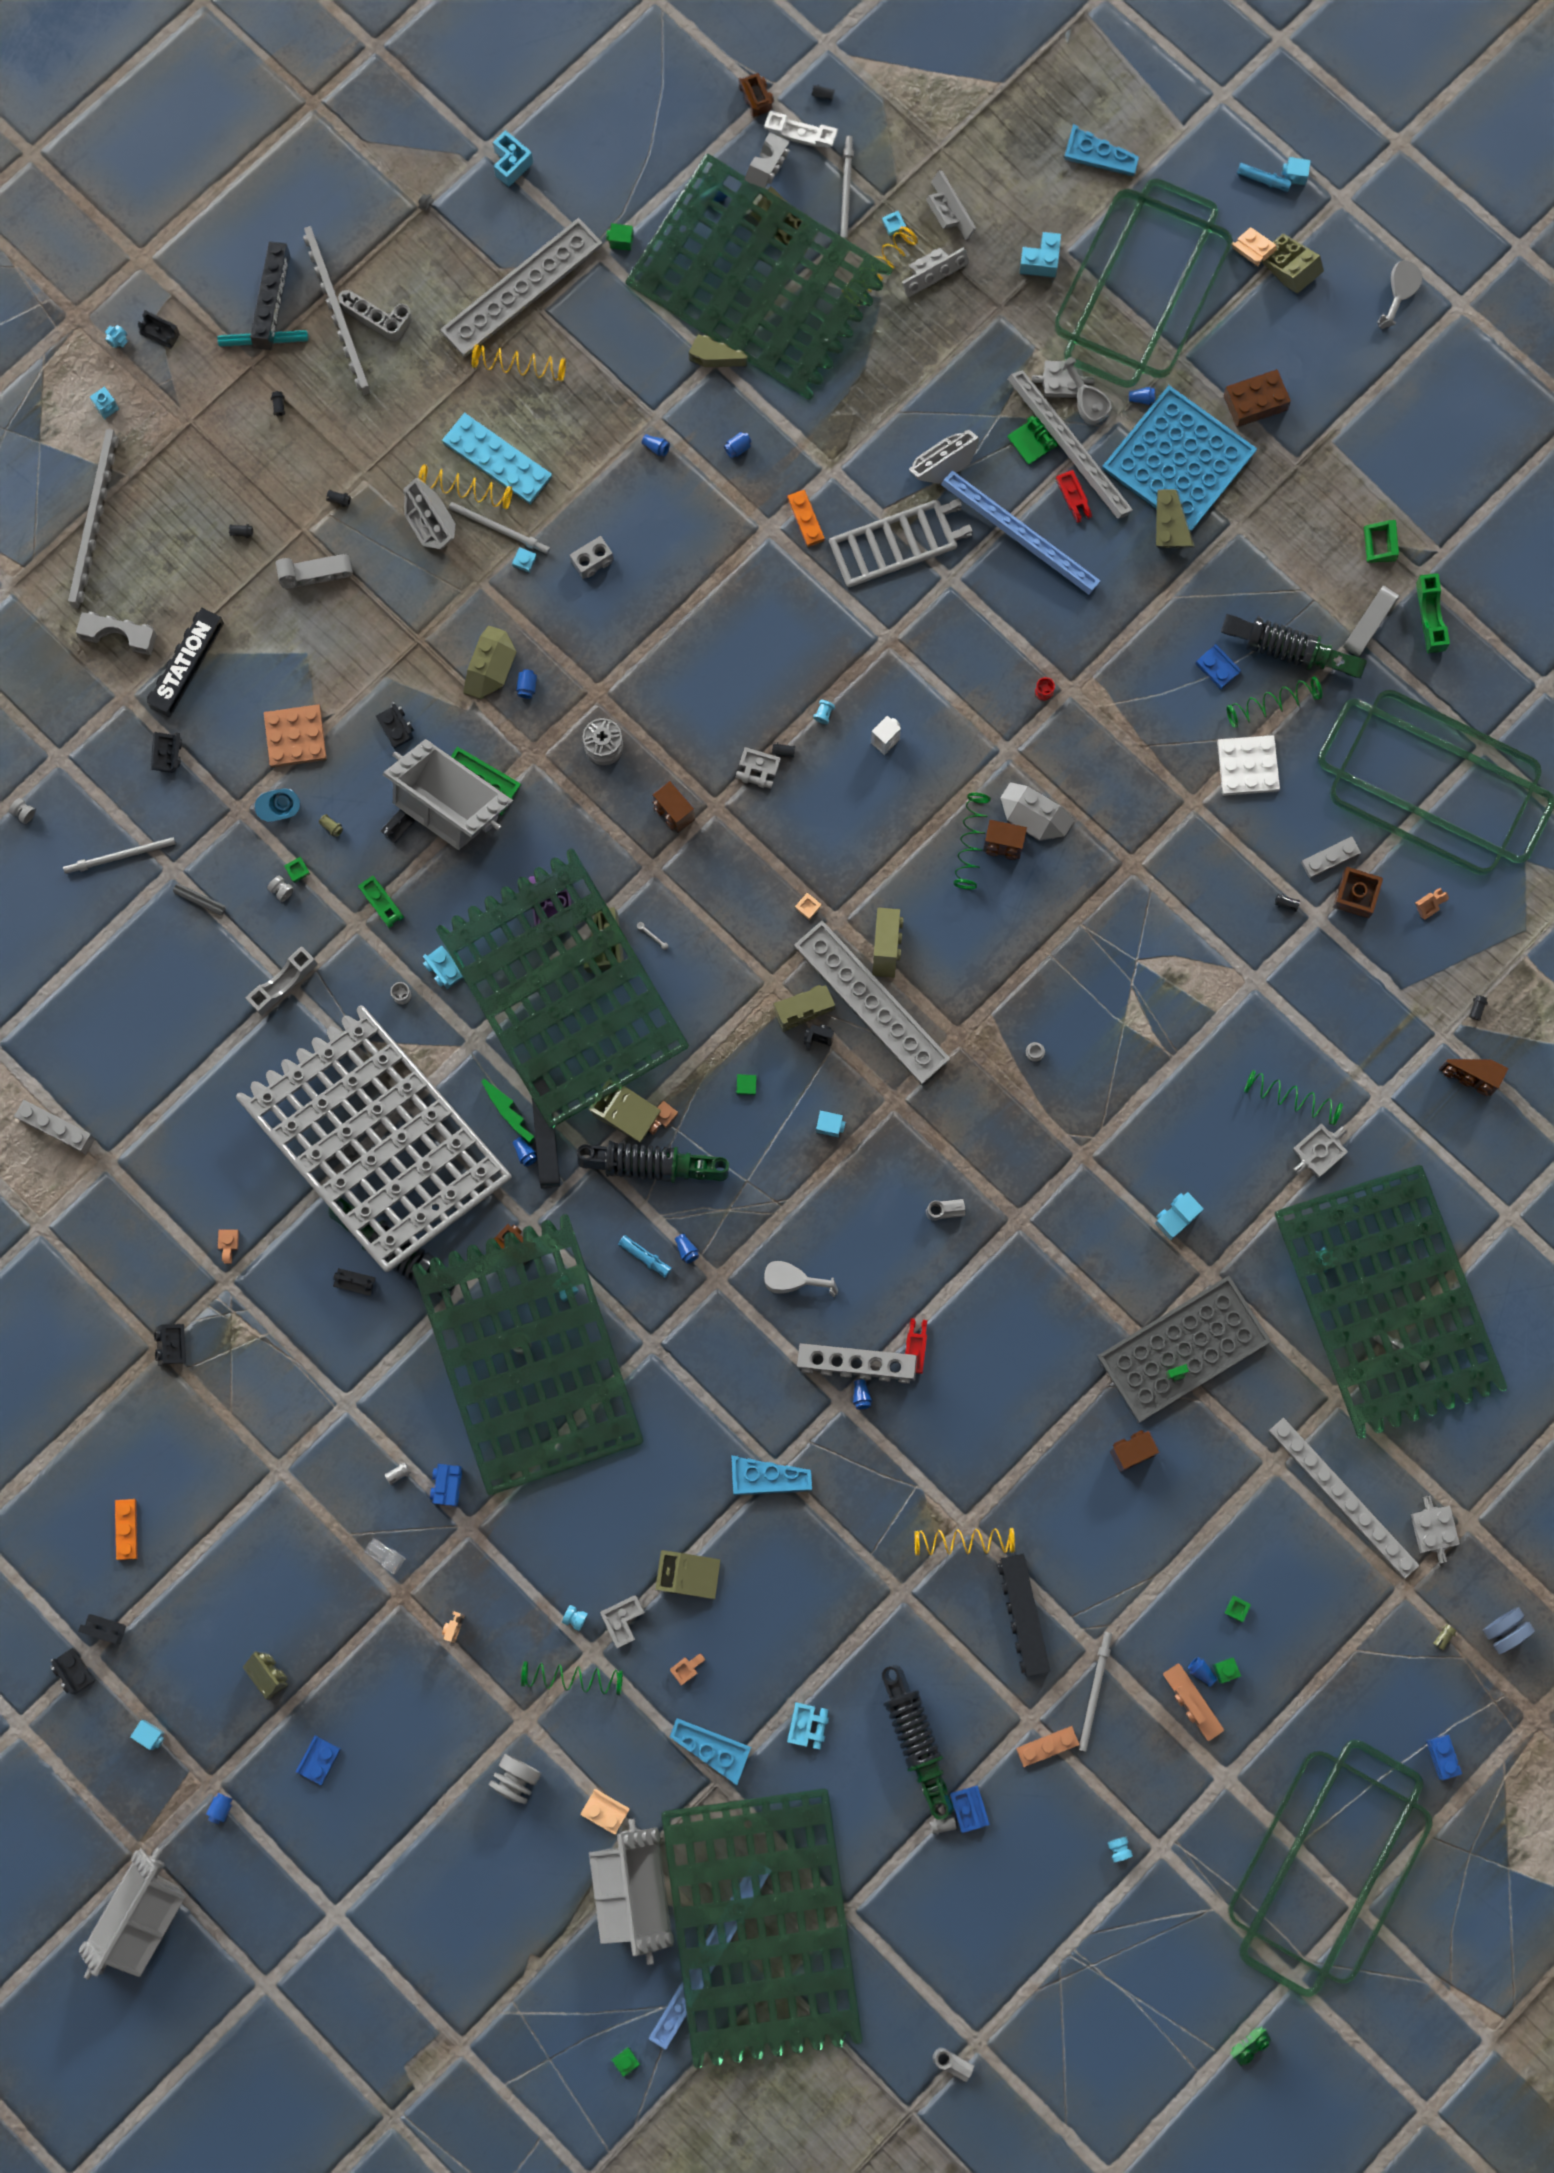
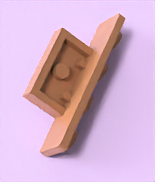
M1176 1664L1163 1673V1676L1176 1694L1174 1696L1180 1706L1183 1705L1185 1707L1188 1719L1191 1723H1196L1207 1741L1212 1740L1224 1731L1180 1664Z

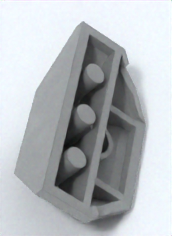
M967 430L964 433H958L945 438L918 456L909 469L910 473L921 481L941 484L952 471L957 473L970 464L980 441L979 437L970 430Z
M415 478L404 488L405 517L422 546L443 549L454 539L456 524L439 495L419 478Z
M1010 782L1000 798L1007 822L1027 827L1026 833L1039 841L1065 837L1075 821L1060 805L1028 786Z

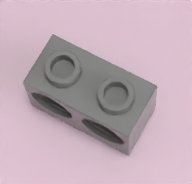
M601 536L570 554V561L582 579L593 576L598 569L609 566L614 560L612 551ZM598 552H604V553H605V554H604L603 556H601V557H599V556L596 555ZM583 561L589 562L587 566L580 565Z

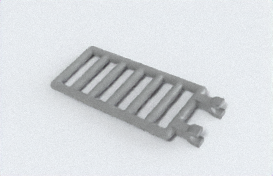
M955 499L942 506L939 500H933L831 537L829 543L846 586L853 587L955 550L957 548L956 540L972 536L970 524L952 532L945 516L948 513L961 510L962 504L960 499ZM933 508L949 543L941 547L937 546L924 513ZM914 515L918 516L931 548L930 551L922 554L907 520L908 517ZM900 521L914 555L903 560L889 525ZM883 527L897 562L889 566L885 565L872 532ZM864 533L879 567L878 570L868 572L855 539L856 536ZM845 540L849 541L862 574L851 579L837 544Z

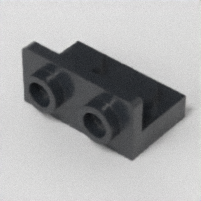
M395 702L391 703V708L376 715V718L395 749L414 739L412 734L414 729L409 721L405 722L403 718L405 713L401 706L397 707Z
M161 1324L156 1327L154 1341L157 1342L155 1360L158 1361V1366H163L164 1364H185L184 1324Z
M89 1614L85 1625L80 1624L78 1632L115 1644H121L126 1625Z
M71 1648L58 1658L50 1660L52 1663L50 1668L55 1676H60L63 1681L61 1686L66 1693L70 1692V1694L75 1695L95 1681L75 1648Z

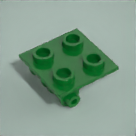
M1034 416L1029 417L1026 424L1007 436L1028 465L1058 446V443L1039 418H1034Z
M1256 2027L1249 2033L1252 2040L1246 2036L1249 2043L1246 2044L1242 2039L1241 2042L1244 2044V2047L1239 2042L1232 2048L1233 2051L1230 2054L1237 2060L1240 2067L1243 2064H1249L1254 2059L1253 2055L1259 2050L1261 2052L1270 2045L1271 2038L1266 2029Z

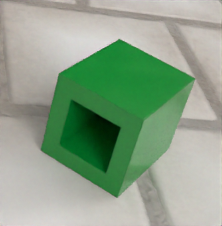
M611 223V229L607 230L606 241H609L610 248L631 251L634 237L633 226Z
M1234 1657L1212 1665L1219 1684L1241 1676Z

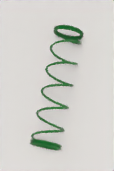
M1315 676L1311 677L1312 690L1305 682L1299 681L1296 686V697L1289 688L1283 686L1280 690L1279 702L1272 693L1266 692L1263 697V708L1256 699L1249 698L1246 707L1247 715L1237 703L1227 705L1228 719L1233 728L1238 727L1237 714L1233 708L1234 705H1237L1243 711L1248 723H1250L1248 713L1250 699L1257 702L1266 718V694H1271L1274 697L1281 712H1283L1281 703L1283 688L1291 692L1297 705L1300 706L1297 689L1298 684L1301 682L1310 690L1314 701H1316V698L1320 700L1323 697L1319 680ZM1314 681H1315V683H1316V685H1317V688H1318V691H1319V695H1318V693H1317V691H1316V688H1315V685H1314Z
M977 792L969 793L967 795L969 801L966 803V808L976 815L968 816L963 820L965 827L974 832L965 833L960 837L961 842L971 849L958 853L959 860L969 866L956 869L955 875L959 879L953 881L954 886L962 889L977 888V883L960 878L957 875V871L969 867L980 868V866L971 865L963 861L959 857L960 853L971 850L983 851L982 849L965 844L962 841V837L968 834H986L985 832L973 830L965 824V820L971 817H988L968 808L967 804L971 801L976 803H989L991 801L990 796ZM970 796H980V797H984V798H975V799H974V798H972V797H970ZM958 883H968L974 886H966Z
M1254 1070L1251 1071V1074H1250V1076H1249V1078H1248V1081H1247V1084H1246V1086H1245L1244 1093L1247 1094V1093L1249 1092V1090H1250V1087H1251L1252 1084L1254 1083V1081L1258 1078L1259 1075H1262V1086H1261V1094H1260L1261 1099H1263V1098L1268 1094V1092L1270 1091V1089L1272 1088V1086H1273L1277 1081H1279L1278 1106L1283 1103V1101L1285 1100V1098L1288 1096V1094L1291 1092V1090L1295 1087V1088H1296L1295 1112H1297V1111L1301 1108V1106L1303 1105V1103L1306 1101V1099H1307L1311 1094H1313L1312 1118H1315V1117L1317 1116V1114L1319 1113V1111L1321 1110V1108L1324 1106V1104H1325L1328 1100H1330L1331 1106H1330L1329 1124H1330V1125H1333V1126L1336 1125V1123H1337V1121H1338V1119H1339V1117H1340L1342 1108H1343V1103L1340 1102V1103L1338 1104V1106H1337V1108H1336V1111H1335V1113H1334L1332 1122H1331L1332 1100H1331L1330 1098L1327 1099V1100L1321 1105V1107L1318 1109V1111H1317L1316 1114L1314 1115V1107H1315V1094H1314V1092L1309 1093V1094L1306 1096V1098L1303 1100V1102L1300 1104V1106L1298 1107V1109L1296 1110V1108H1297V1100H1298V1088H1297V1086H1293V1087L1287 1092V1094H1286L1285 1097L1282 1099V1101L1279 1103V1100H1280V1092H1281V1082H1280V1080H1279V1079L1275 1080V1081L1272 1083V1085L1269 1087V1089L1267 1090V1092L1264 1094V1096L1262 1097L1263 1084H1264V1076H1263V1073H1259V1074L1255 1077L1256 1071H1254Z
M523 1662L521 1674L522 1687H525L526 1684L528 1687H531L534 1684L540 1666H542L545 1687L547 1689H550L555 1681L557 1672L560 1667L562 1683L566 1691H568L571 1688L577 1670L579 1669L581 1687L584 1693H586L590 1689L595 1673L597 1671L600 1689L602 1694L605 1695L610 1688L611 1682L616 1672V1695H621L623 1680L622 1670H619V1672H617V1670H614L607 1690L604 1693L602 1690L600 1672L598 1668L595 1669L589 1687L585 1691L582 1682L581 1669L579 1666L575 1670L569 1688L566 1689L561 1664H559L556 1669L550 1687H547L543 1663L539 1664L532 1684L528 1685V1662Z

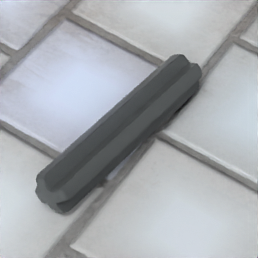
M179 883L173 889L175 894L220 916L226 910L224 905Z

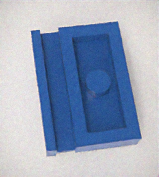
M1216 644L1195 663L1220 689H1223L1241 673V669Z
M315 1735L295 1772L322 1785L341 1749Z
M978 1785L950 1793L961 1833L990 1825Z

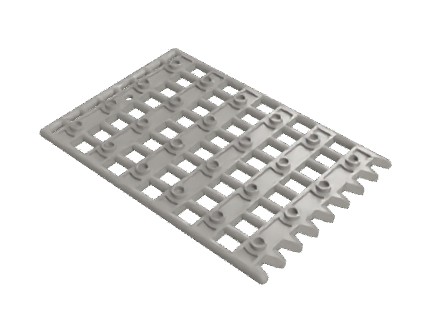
M360 1005L357 1008L359 1021L350 1016H344L342 1018V1024L345 1028L344 1032L335 1027H328L329 1043L317 1037L313 1038L314 1054L299 1048L296 1054L300 1064L297 1065L290 1060L284 1059L281 1063L284 1071L283 1076L269 1070L266 1073L269 1083L268 1087L254 1081L251 1084L254 1097L250 1098L244 1093H238L236 1099L385 1272H389L508 1182L512 1175L369 1011ZM376 1033L387 1044L380 1051L369 1041V1038ZM361 1044L372 1054V1057L365 1062L354 1052V1049ZM346 1055L357 1065V1068L350 1073L339 1063V1060ZM400 1061L412 1072L404 1079L393 1068ZM331 1066L342 1077L335 1084L323 1073ZM385 1072L397 1083L389 1090L378 1079ZM316 1077L327 1088L320 1095L308 1084ZM370 1083L382 1094L374 1101L363 1090ZM301 1088L312 1099L305 1106H302L293 1095ZM425 1088L436 1100L429 1107L417 1096ZM355 1094L367 1105L359 1112L348 1101ZM285 1099L297 1111L290 1117H287L277 1106ZM409 1100H412L421 1111L414 1118L402 1107ZM340 1105L351 1115V1118L344 1123L332 1112ZM270 1110L281 1121L273 1129L262 1117ZM394 1111H397L406 1122L399 1129L387 1118ZM325 1116L336 1127L328 1135L317 1123ZM448 1117H451L461 1128L453 1135L442 1124ZM379 1122L391 1133L383 1141L372 1129ZM310 1127L321 1138L313 1146L302 1135ZM434 1128L446 1139L439 1146H436L427 1135ZM365 1133L376 1144L368 1152L357 1141ZM295 1138L306 1150L298 1157L287 1146ZM419 1139L431 1150L423 1158L412 1147V1144ZM350 1144L361 1156L353 1163L341 1151ZM474 1144L485 1156L478 1163L466 1152ZM404 1150L416 1162L408 1169L396 1157ZM333 1156H336L346 1167L338 1174L326 1163ZM458 1156H461L470 1167L464 1174H461L451 1163ZM389 1161L401 1173L393 1180L381 1168ZM318 1167L330 1178L322 1186L311 1174ZM444 1167L456 1179L448 1186L436 1174ZM373 1173H376L385 1184L378 1191L366 1180ZM500 1173L502 1177L493 1183L491 1178ZM429 1178L440 1189V1192L433 1197L421 1186ZM358 1184L370 1195L362 1203L351 1192ZM485 1184L487 1188L478 1194L476 1190ZM414 1189L425 1201L417 1209L406 1197ZM344 1195L355 1207L348 1214H345L336 1204V1201ZM470 1195L472 1199L463 1205L461 1201ZM398 1201L410 1212L403 1220L391 1209ZM438 1205L439 1209L435 1211L432 1209V1206ZM455 1207L457 1211L448 1217L446 1212ZM383 1213L395 1224L387 1232L375 1220ZM440 1218L442 1222L433 1228L431 1224ZM368 1224L380 1236L372 1243L360 1231ZM425 1230L427 1233L418 1240L415 1236ZM409 1241L412 1245L402 1251L400 1247ZM394 1253L396 1257L387 1263L385 1259Z

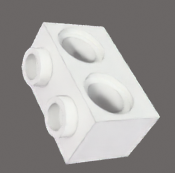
M886 716L872 730L871 744L884 755L900 740L901 725L894 718L890 719Z

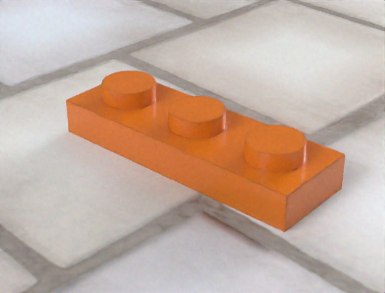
M805 489L788 495L787 499L807 547L823 542L825 538Z
M136 1499L115 1500L116 1560L138 1559Z

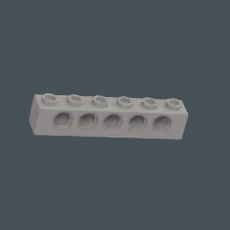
M800 1343L797 1367L802 1369V1373L813 1374V1371H821L822 1375L832 1376V1373H840L841 1377L851 1378L852 1375H860V1379L871 1380V1377H879L880 1381L890 1382L891 1379H899V1383L910 1384V1381H915L917 1356ZM818 1355L823 1356V1362L820 1365L813 1363L814 1357ZM837 1357L843 1359V1363L839 1367H835L832 1364L833 1360ZM856 1359L862 1361V1366L859 1369L852 1367V1362ZM875 1361L882 1363V1367L878 1371L871 1369V1365ZM895 1363L901 1365V1370L898 1373L891 1371V1366Z

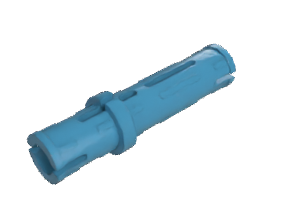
M1243 163L1240 164L1237 172L1238 175L1267 184L1270 188L1275 187L1286 192L1289 191L1292 183L1291 180L1281 178L1275 173H1267Z
M626 1235L619 1241V1246L647 1265V1268L653 1269L664 1278L671 1272L672 1268L663 1263L657 1255L649 1253Z

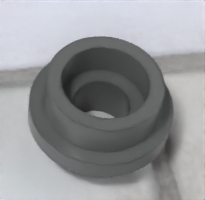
M423 194L418 200L420 204L418 208L420 210L426 211L434 201L431 198V194L427 196Z

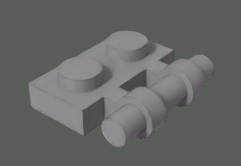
M745 747L739 767L746 769L744 773L737 771L735 778L742 780L743 783L748 784L750 782L758 785L760 788L764 789L766 787L771 789L773 781L767 780V776H776L781 758ZM751 771L762 773L761 777L750 775Z

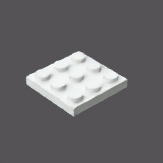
M1274 735L1218 739L1217 746L1223 795L1279 792L1280 785Z

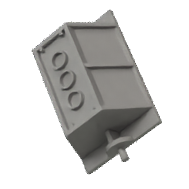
M425 739L405 756H401L396 751L393 753L392 756L398 761L383 772V776L393 782V804L453 847L460 850L478 835L481 829L484 832H488L492 827L498 831L501 829L502 826L496 823L498 814L506 809L513 800L430 741Z
M628 1819L630 1830L621 1831V1834H617L618 1848L589 1852L600 1942L605 1944L631 1941L633 1956L646 1954L647 1965L653 1964L652 1952L672 1947L674 1943L659 1843L660 1832L657 1827L644 1830L636 1829L635 1819Z
M142 1848L139 1851L136 1850L133 1854L129 1869L87 1942L84 1941L79 1949V1953L89 1967L84 1978L89 1980L92 1974L96 1977L98 1974L102 1975L107 1965L138 1977L141 1976L185 1898L184 1893L177 1885L158 1875L165 1866L163 1862L158 1860L162 1853L161 1849L157 1848L153 1856H148Z

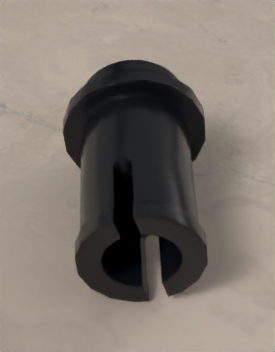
M819 84L814 85L811 96H814L815 99L818 97L832 101L835 89L821 87Z
M272 392L270 399L273 401V415H285V396L283 392Z
M332 490L327 492L326 497L329 498H326V501L340 504L341 507H348L350 505L351 496L348 493L342 494Z
M230 524L229 534L230 536H244L248 539L253 536V526L249 524Z
M779 742L777 744L773 743L772 755L794 758L795 746L782 745Z
M1282 893L1281 895L1277 894L1274 905H1277V908L1283 907L1297 912L1300 900L1286 897Z
M1476 995V998H1473L1474 1004L1469 1018L1481 1021L1485 1005H1488L1486 997Z

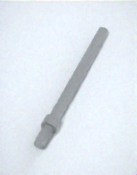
M846 136L845 149L843 150V159L845 160L840 239L846 240L848 237L851 164L854 158L852 136Z
M453 502L449 505V509L522 542L532 550L537 549L545 554H548L550 551V547L539 543L533 537L528 538Z
M174 837L90 860H79L75 864L64 866L63 869L65 874L78 870L82 872L93 866L176 845Z
M1104 1632L1102 1646L1099 1647L1097 1654L1099 1659L1078 1749L1082 1751L1087 1750L1106 1660L1110 1656L1111 1649L1109 1647L1112 1633Z

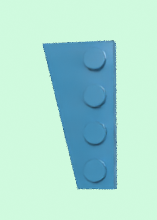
M1073 124L1064 160L1130 176L1135 175L1139 160L1138 156L1120 147L1116 148L1110 145V142L1104 139L1100 140L1094 137V134L1088 131L1084 132Z
M731 1455L733 1495L812 1491L811 1470Z
M677 1718L670 1738L737 1785L751 1747Z

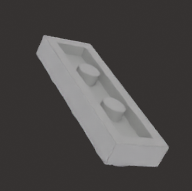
M1351 836L1302 860L1301 864L1311 879L1360 855L1361 852Z

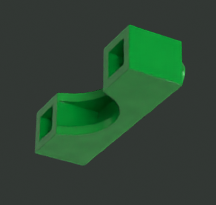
M1439 573L1420 575L1416 582L1426 650L1427 653L1445 652L1450 645L1447 626H1445L1441 615Z

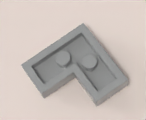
M636 1595L600 1612L617 1649L635 1640L627 1621L644 1614Z

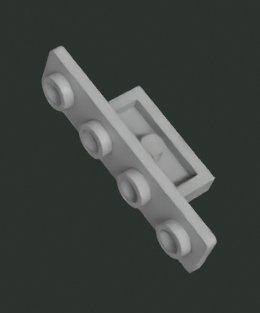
M938 171L931 181L937 193L929 195L926 201L943 229L957 226L965 240H967L975 232L976 227L943 171Z
M938 248L910 264V270L914 275L902 282L906 296L910 297L968 265L969 259L966 249L962 248L948 256L941 248Z

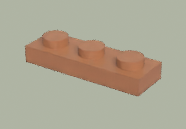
M1070 1726L1017 1747L1016 1750L1023 1767L1076 1747L1079 1745L1073 1727Z

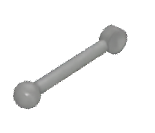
M639 922L637 924L638 930H643L661 945L663 950L668 949V944L663 943L646 929L644 923Z

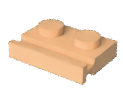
M1249 228L1242 234L1236 243H1232V248L1257 266L1260 265L1262 260H1266L1277 250L1276 244L1252 228Z
M453 1611V1615H455L454 1620H450L449 1624H445L442 1634L445 1635L444 1640L455 1643L462 1625L459 1623L460 1619L465 1616Z
M594 1789L580 1815L616 1835L630 1808Z

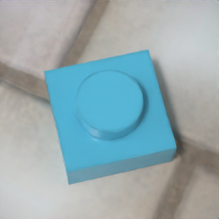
M899 211L882 217V223L889 236L899 232L901 226L906 227Z
M519 547L512 566L530 573L537 555Z

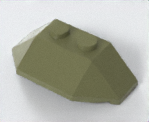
M488 625L481 634L467 669L463 694L482 699L505 685L517 653L506 631Z

